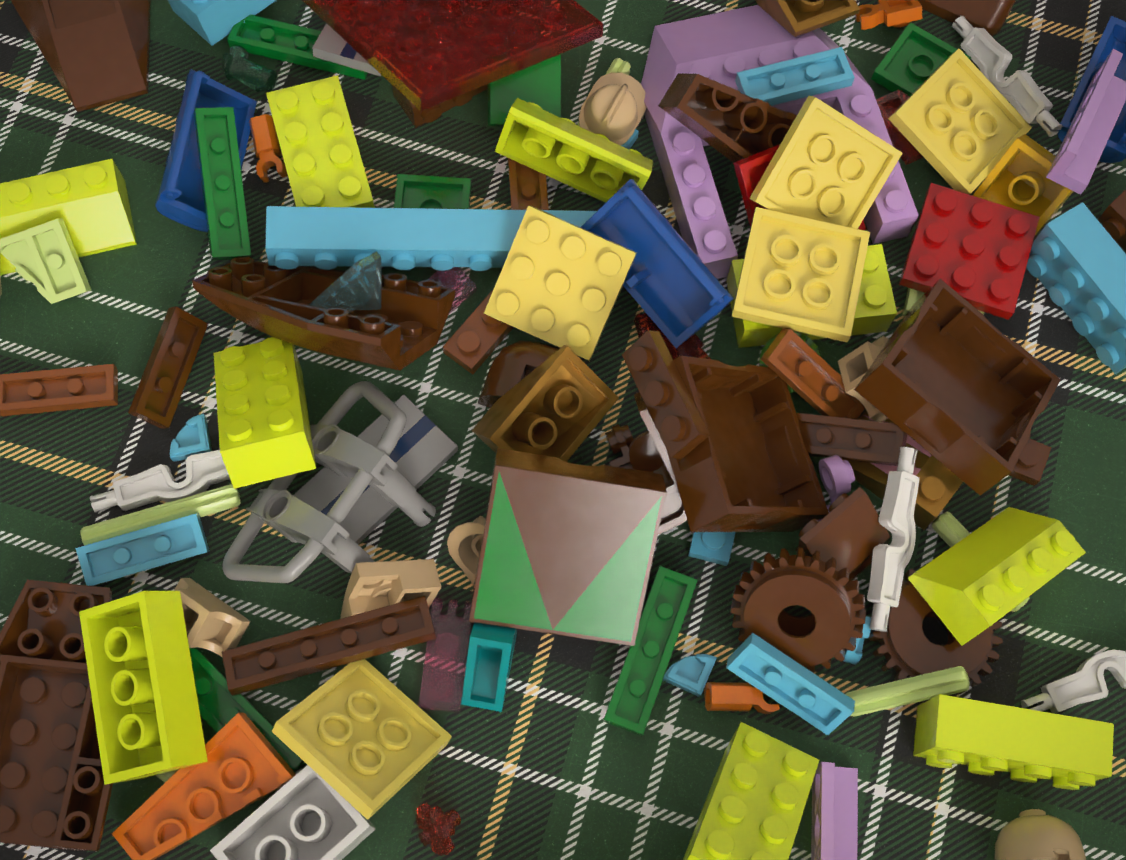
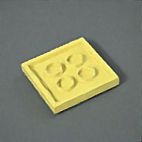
M960 49L951 54L888 118L954 190L969 195L989 175L1018 137L1027 134L1032 128Z
M808 95L749 199L768 210L858 229L901 157L902 152L818 98Z
M528 206L484 314L561 348L566 345L576 355L590 360L637 252L533 206Z
M756 207L731 317L780 328H790L793 331L848 343L853 328L870 232Z
M366 659L355 661L345 666L280 718L272 730L283 743L367 820L446 747L452 737Z

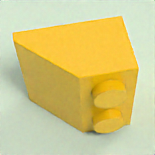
M1024 134L1013 142L972 196L1039 216L1036 236L1073 191L1046 178L1056 156Z

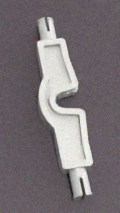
M964 16L958 17L955 20L957 23L953 22L952 27L964 39L961 43V48L980 68L983 75L1010 102L1027 123H1039L1049 137L1056 135L1059 132L1057 130H1061L1062 125L1049 112L1053 104L1041 92L1030 74L1024 70H1017L1005 80L1004 72L1012 60V54L995 41L986 29L974 28Z
M900 447L897 471H889L886 491L879 514V523L891 532L892 542L890 545L879 544L875 546L872 555L867 600L874 603L869 629L887 632L890 607H898L904 570L912 557L916 540L914 511L920 479L913 475L918 450L910 447Z
M220 450L188 456L185 460L187 476L180 483L174 482V477L167 465L160 464L136 475L114 481V490L90 496V501L92 502L91 506L94 512L116 505L123 511H127L160 500L171 502L205 492L210 485L229 480L230 477Z
M1109 650L1086 659L1078 667L1076 673L1041 687V694L1022 700V708L1037 703L1038 706L1030 708V710L1043 712L1050 709L1052 713H1058L1079 704L1105 698L1108 696L1103 675L1105 669L1109 670L1120 686L1126 689V651Z

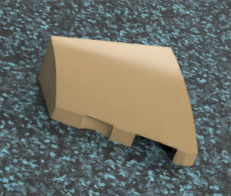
M434 559L356 563L347 585L340 619L422 596L426 597L429 608L441 589Z

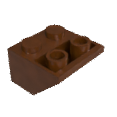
M860 487L850 496L846 493L840 495L830 505L828 509L830 513L822 520L818 521L815 518L807 523L798 535L800 539L796 551L798 548H803L805 556L812 557L816 550L820 551V560L827 562L832 557L835 558L837 571L846 567L850 570L849 581L854 580L872 564L874 547L879 544H889L891 538L887 529L880 525L877 511L866 492Z

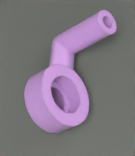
M833 455L819 461L820 477L832 504L840 495L851 491V483L855 481L854 471L847 460H842L838 455Z

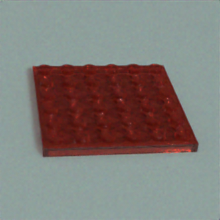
M302 0L420 111L434 107L603 36L604 27L600 20L574 0Z

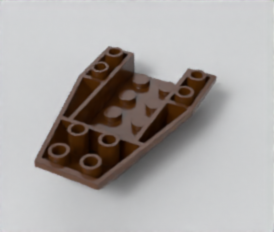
M11 0L77 112L148 93L150 0Z
M250 257L232 258L230 263L222 267L211 268L207 274L192 280L193 288L207 300L236 319L263 333L309 350L399 371L437 345L455 299L456 290L442 287L440 282L434 280H423L420 282L408 280L406 275L400 273L379 275L333 269L323 270L305 266H298L294 269H281L277 266H269L268 262L254 261Z
M27 579L0 632V843L76 851H99L113 783L104 785L79 612L111 602L112 590L110 588Z

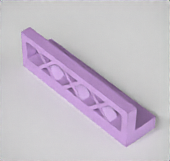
M1115 49L1111 51L1092 78L1046 178L1080 195L1090 182L1126 101V81L1114 76L1123 53Z
M821 762L818 764L812 783L811 860H857L858 768L835 767V763Z

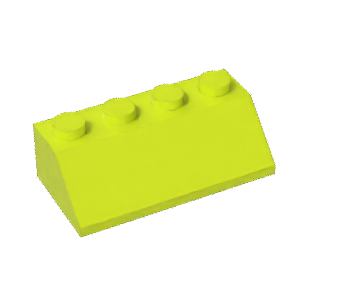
M519 98L516 99L509 110L495 152L605 203L630 179H633L642 190L650 177L653 160L644 157L640 152L618 145L604 135L590 132L577 126L567 118H560L543 110L535 103L526 102Z
M113 159L0 183V239L55 219L63 218L78 258L137 244L125 180ZM0 253V276L16 272V267Z
M1008 507L913 573L908 579L960 645L963 646L992 626L1086 552L1059 520Z

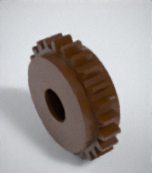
M786 548L781 549L780 558L777 559L770 553H766L764 565L762 566L760 563L753 561L750 573L742 572L739 585H735L734 599L731 605V613L734 614L732 626L733 628H740L738 635L740 642L745 641L754 633L802 666L807 667L813 673L815 672V665L822 664L826 669L831 668V658L834 657L841 662L845 660V649L854 651L856 649V638H862L863 624H865L866 610L864 609L865 597L864 594H858V580L849 581L850 570L847 567L837 571L835 558L832 557L827 562L820 560V551L817 550L812 557L805 556L803 548H798L796 555H789ZM799 605L810 610L812 614L797 617L787 613L784 608Z
M913 569L908 570L904 574L905 581H902L898 607H890L887 632L875 631L869 635L870 641L879 642L880 647L873 652L874 657L884 655L887 660L881 669L887 671L893 668L897 672L893 681H898L962 666L967 672L970 686L973 688L981 683L979 675L985 677L993 671L986 662L993 663L1000 657L997 652L991 649L1003 643L1002 638L993 635V631L1002 627V622H995L963 646L960 645L945 626L948 633L946 645H935L925 637L922 630V621L924 618L929 617L937 619L943 625L944 623L909 581L908 577L915 573Z

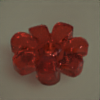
M427 802L418 806L415 816L417 826L423 830L418 834L423 846L426 847L431 844L432 851L440 856L452 852L455 846L450 837L455 834L454 828L461 824L457 811L451 809L443 814L438 805L431 809Z

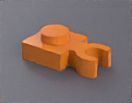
M877 0L878 4L860 5V12L855 15L856 22H860L861 30L872 29L881 23H885L887 27H904L912 21L922 19V5L918 0Z

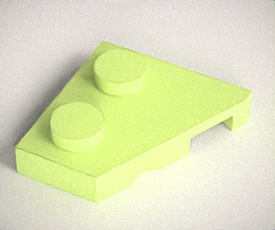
M63 218L55 219L0 239V253L16 267L15 271L26 281L35 284L37 291L51 304L91 291Z

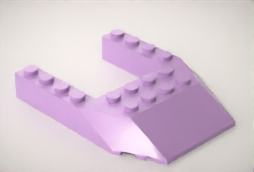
M759 5L656 25L641 82L646 92L644 99L646 106L645 118L682 238L717 279L728 276L732 260H737L738 254L703 146H708L709 144L658 106L678 73L700 74L738 90L735 82L737 72L839 48L820 28L794 37ZM846 55L855 77L852 86L813 96L893 146L872 88ZM807 97L773 105V107L797 115ZM899 161L864 217L873 244L907 237L919 216Z

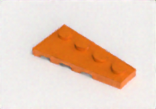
M237 713L205 744L208 762L179 769L129 816L112 835L132 860H155L282 787L296 773L245 713Z

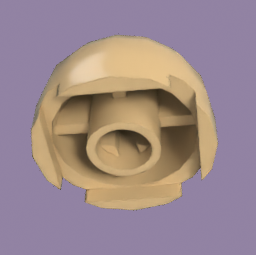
M1040 809L1022 811L1019 814V818L1010 821L1002 828L995 843V860H1086L1080 837L1072 826L1057 817L1046 815V812Z

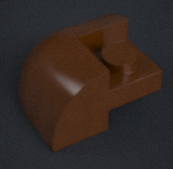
M518 341L503 348L491 364L478 399V404L491 408L500 397L560 348L537 341Z

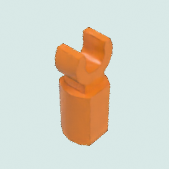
M263 114L250 118L249 123L255 154L259 158L256 165L257 175L263 182H269L267 172L270 167L276 166L278 174L282 178L287 177L285 164L279 158L281 150L272 116Z
M707 682L705 685V708L707 711H750L754 707L762 714H770L780 709L779 704L766 703L763 699V692L752 687L749 683Z

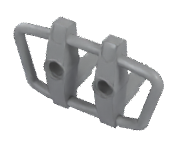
M360 381L353 384L339 397L317 424L310 425L315 462L334 471L338 476L352 478L327 515L296 498L286 490L298 473L274 479L267 489L259 490L260 493L250 507L246 508L251 515L223 559L222 568L227 578L236 581L289 583L294 581L317 558L320 552L345 572L351 574L356 563L375 562L365 550L349 537L350 534L340 526L368 485L390 504L399 507L417 526L422 527L431 522V519L423 511L434 517L436 513L435 507L428 503L416 491V488L396 470L398 465L389 457L405 428L406 415L374 384L368 381ZM362 397L367 399L389 420L380 441L375 447L341 430L337 426L352 406ZM264 523L280 532L291 542L305 545L287 565L240 564L241 559Z

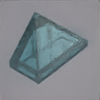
M376 251L356 262L313 300L309 306L323 309L343 308L346 310L381 309V256Z

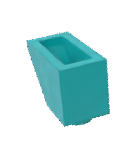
M474 622L469 640L461 705L502 712L514 654L516 628Z

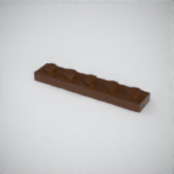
M422 596L222 651L228 690L234 696L437 638L426 597Z

